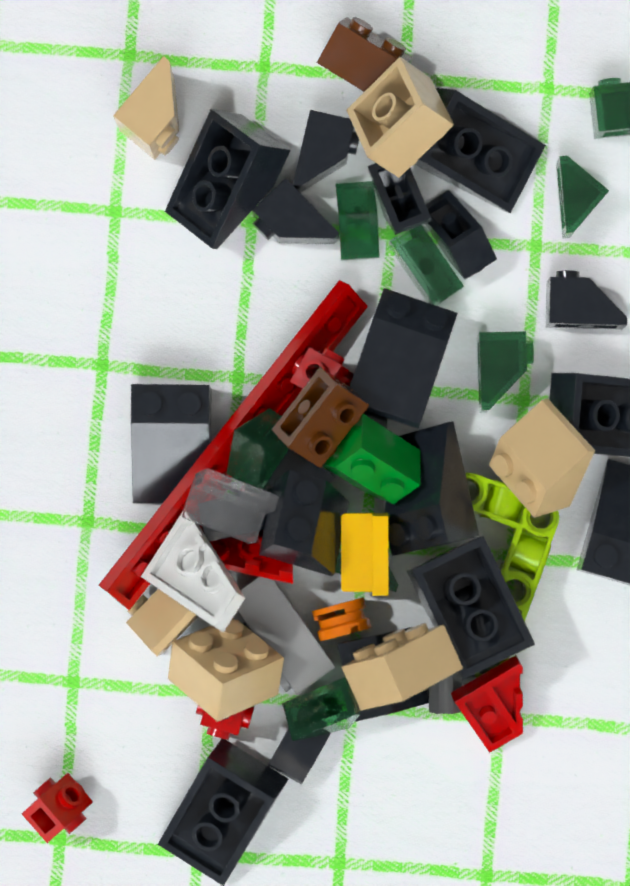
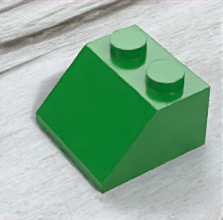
M365 414L361 415L358 422L340 442L335 453L323 464L324 468L366 494L391 504H395L420 486V450Z

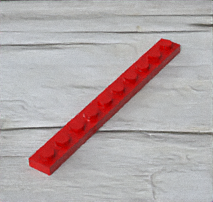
M341 280L336 283L99 583V587L126 609L130 610L151 584L141 576L183 510L191 514L196 522L199 523L200 517L197 504L217 500L296 399L301 389L291 383L290 380L293 377L292 369L297 359L301 355H305L309 347L319 353H322L324 348L334 351L368 308V305L349 284Z

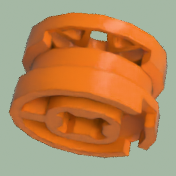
M364 597L312 611L314 621H318L320 625V630L317 632L319 640L324 641L372 628L370 619L365 617L363 609L366 607ZM344 609V613L335 614V611Z

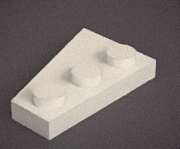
M183 510L141 577L215 628L224 632L243 603L245 596L194 517Z

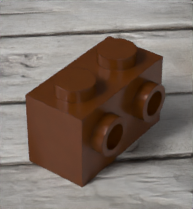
M347 17L338 23L316 63L365 92L399 57L409 63L412 56L405 53L406 48L400 42L386 37L384 40L372 33L373 27L364 20L353 17L351 20Z
M320 367L279 419L272 431L288 448L321 468L326 460L335 453L340 442L358 422L369 405L351 387Z

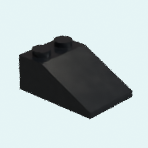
M436 88L454 125L415 164L507 213H511L546 145L457 90Z
M210 109L165 212L210 248L218 249L275 185L291 150L242 114Z
M386 288L383 289L350 387L369 405L365 411L419 429L458 314L457 312Z
M551 373L549 400L595 450L594 454L630 457V379L582 373Z
M131 384L133 503L163 504L211 443L212 388L210 385Z
M454 421L400 435V438L420 450V486L395 504L385 501L384 513H388V540L392 556L479 537Z
M607 459L576 570L630 586V465Z
M484 536L476 537L406 571L433 626H445L463 667L459 671L462 679L535 645Z
M221 739L207 757L157 845L224 886L289 779L228 740Z

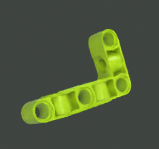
M467 472L465 473L466 479L472 481L478 490L476 498L472 501L474 513L480 515V517L505 524L514 530L509 551L500 566V571L506 583L514 579L523 585V596L515 603L525 621L550 553L551 543L559 523V512L557 510L549 513L550 522L544 529L536 528L531 523V513L504 482ZM508 657V658H506V659H504V660L498 662L497 665H499V664L503 663L504 661L508 660L510 657ZM480 672L473 674L476 678L482 675Z

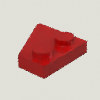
M516 655L451 692L455 704L489 753L523 734V717L520 713L523 707V692L520 688V674H523V667Z

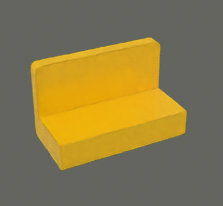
M343 513L341 515V589L343 592H372V596H388V513Z

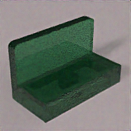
M422 225L411 229L399 238L394 237L389 241V249L427 303L438 306L464 288V285Z

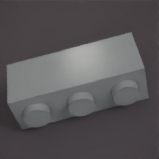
M258 577L241 589L245 599L233 618L239 620L244 625H248L253 633L284 657L280 685L286 692L292 688L296 694H299L335 668L331 659L275 580Z

